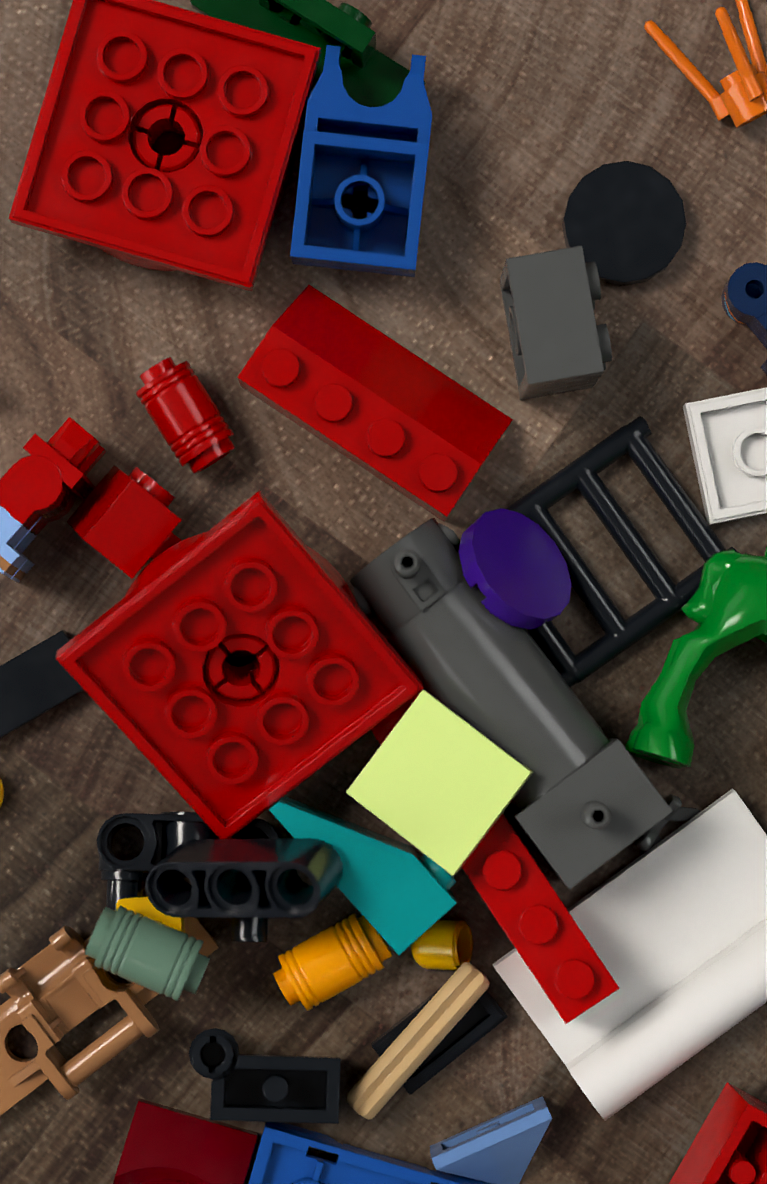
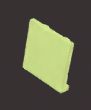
M422 690L346 793L454 876L533 771L505 752L426 690Z

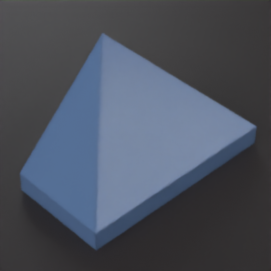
M543 1096L431 1145L430 1154L435 1169L491 1184H519L552 1120Z

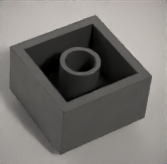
M582 246L506 258L499 282L520 400L593 388L604 373L606 362L612 361V349L607 325H596L594 316L595 300L601 299V287L596 263H585Z

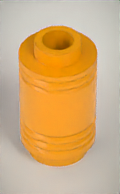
M354 913L341 922H337L335 926H330L294 946L292 950H287L285 954L278 955L282 968L275 971L273 975L289 1005L292 1006L301 1001L305 1009L309 1011L313 1006H318L320 1002L323 1003L361 982L362 979L368 978L369 975L375 974L376 971L384 969L385 967L382 962L393 956L384 938L364 916L358 918Z

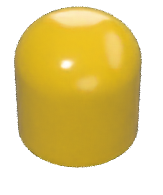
M438 920L411 944V952L417 964L425 969L457 970L463 963L470 962L473 950L471 929L463 920Z

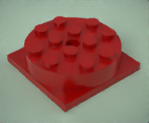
M73 0L8 219L13 224L100 248L107 254L137 267L151 270L181 271L252 292L274 214L284 197L289 183L293 149L320 60L321 48L154 0ZM166 132H177L185 138L186 145L183 144L181 149L174 154L163 155L161 160L159 153L153 150V144L156 139Z
M260 490L208 532L184 539L158 555L136 577L121 601L61 647L56 654L58 662L220 839L231 838L424 689L420 678L358 607L352 591L340 573L323 556L305 545ZM227 649L231 653L237 650L249 651L254 655L257 653L256 658L246 666L236 667L224 660L227 657Z

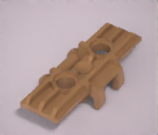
M184 917L185 933L189 937H195L196 940L204 941L199 954L208 957L219 948V945L197 917ZM63 926L49 937L50 944L18 969L9 968L0 975V992L2 994L6 992L10 996L7 1001L0 1005V1116L48 1079L65 1099L70 1100L80 1092L78 1085L141 1036L145 1035L147 1038H150L160 1030L157 1022L145 1007V1004L159 993L133 982H117L111 978L108 971L94 966L96 959L85 955L91 936L84 941L72 927ZM112 1000H116L128 1015L69 1061H66L54 1044L96 1010L101 1009ZM23 1024L26 1030L34 1036L38 1045L37 1056L30 1059H22L10 1051L7 1040L8 1034L13 1027Z

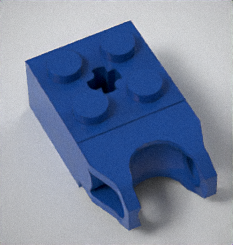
M327 45L323 72L307 100L290 252L292 263L415 277L432 124V111L423 82L426 56L412 54L410 72L404 80L401 92L393 101L381 107H367L354 101L348 95L343 85L340 68L341 47ZM363 191L368 193V202L372 205H378L374 213L367 212V218L355 219L352 217L350 209L342 208L345 199L353 201L354 192Z

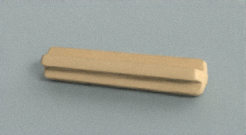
M469 962L463 963L348 1092L347 1102L362 1117L368 1120L373 1119L489 988L490 982L488 978Z

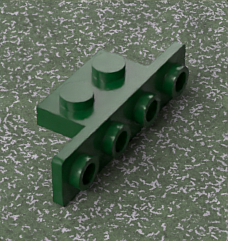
M190 0L192 7L201 14L321 48V56L313 85H316L323 72L326 46H340V68L343 85L348 95L354 101L367 107H381L393 101L401 92L404 80L410 72L376 50V32L370 29L372 22L361 11L347 3H341L337 8L326 0Z

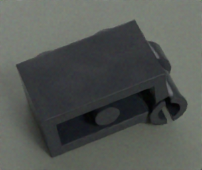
M218 1028L207 1029L201 1032L191 1043L189 1051L191 1065L201 1076L213 1079L211 1081L210 1120L339 1124L340 1057L240 1054L239 1046L234 1036L226 1030Z

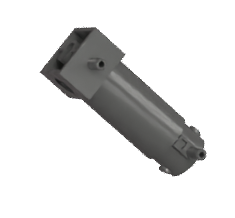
M432 518L380 554L349 581L353 586L357 604L366 615L371 612L374 614L390 636L387 641L422 681L424 688L422 690H426L505 752L533 771L510 802L509 806L512 810L509 813L559 880L570 890L673 811L619 739L608 738L529 632L525 628L507 624L485 608L481 601L486 596L480 591L477 584L470 588L463 576L459 550L457 549L460 546L459 538L453 530Z

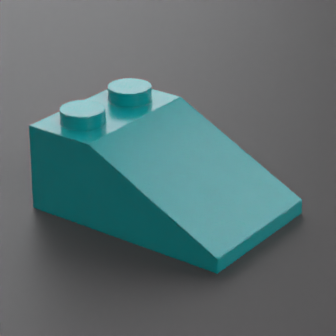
M286 796L282 797L269 809L294 838L319 839L333 846L340 855L343 864V876L337 887L398 955L457 904L453 892L450 890L456 883L454 876L424 854L420 857L412 846Z

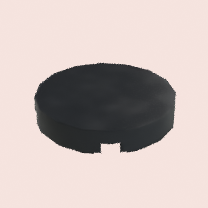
M631 161L603 164L580 180L568 198L562 227L566 248L582 246L585 263H596L600 280H604L609 284L626 286L644 283L666 269L681 248L686 228V218L683 200L668 178L651 166Z

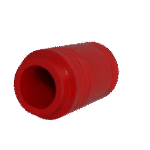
M169 357L140 375V379L145 386L139 389L136 395L141 399V403L145 405V410L166 443L171 446L172 452L175 453V457L179 459L182 467L188 465L193 474H197L236 449L230 440L234 435L233 431L229 428L228 423L225 422L224 417L220 415L221 412L198 376L195 375V371L190 368L188 361L175 365L172 358Z

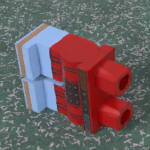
M71 417L63 423L47 443L35 433L23 447L30 456L23 457L14 463L0 479V572L18 583L34 566V563L22 554L23 551L48 522L59 520L70 511L74 503L75 494L84 501L95 488L86 475L106 451L100 446V442Z

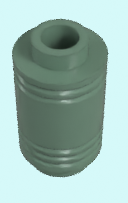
M121 905L117 911L109 907L104 908L85 951V955L96 959L94 966L103 968L105 971H111L114 975L118 974L121 978L161 995L165 994L168 998L172 997L177 1002L183 990L192 994L196 993L210 961L209 957L199 954L204 941L196 940L193 936L189 937L184 932L149 917H143L139 913L135 914L134 911L127 910V908Z

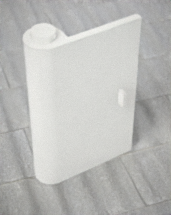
M731 789L568 908V912L620 989L567 1024H565L516 948L492 964L566 1065L586 1097L606 1121L767 1002V834L737 792Z

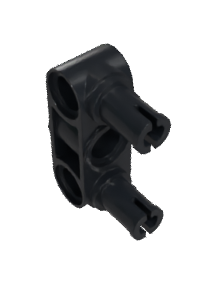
M162 812L160 814L123 813L109 818L99 829L97 837L99 852L98 871H101V880L107 881L106 907L116 910V903L119 899L144 897L145 882L150 870L184 841L220 838L196 812ZM255 818L229 838L239 839L245 832L257 830L263 832L269 839H280L273 826L259 818ZM123 827H137L144 836L143 850L139 856L132 860H119L112 851L114 835ZM237 870L239 877L245 883L251 885V882L248 879V877L241 871ZM179 871V874L182 878H188L184 873ZM232 918L231 941L267 943L268 918Z

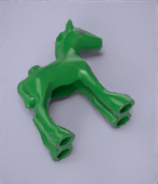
M767 547L764 557L748 553L741 554L734 549L713 554L704 563L698 589L681 608L686 616L697 622L698 625L692 632L673 640L659 677L641 702L638 723L631 731L625 746L629 754L672 768L691 767L695 745L686 709L696 680L714 658L754 637L767 643Z

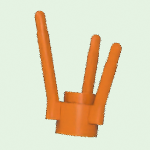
M735 0L752 64L749 62L726 8L719 7L715 12L723 32V37L737 68V71L720 80L724 89L722 94L718 93L654 21H647L644 25L645 31L709 102L718 121L731 116L736 128H739L767 114V63L748 0Z

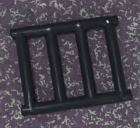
M641 416L622 426L506 508L507 510L519 512L539 524L553 539L567 563L571 586L605 632L604 636L575 655L552 621L546 622L541 627L531 630L527 629L570 688L586 679L682 611L681 608L698 589L703 566H701L675 584L601 480L598 473L628 453L705 562L713 554L726 550L647 439L652 433L647 421ZM577 488L656 598L628 619H625L548 511L550 507Z

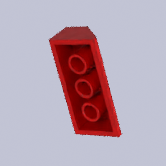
M308 285L271 326L237 377L243 389L443 522L447 520L513 420L311 285Z

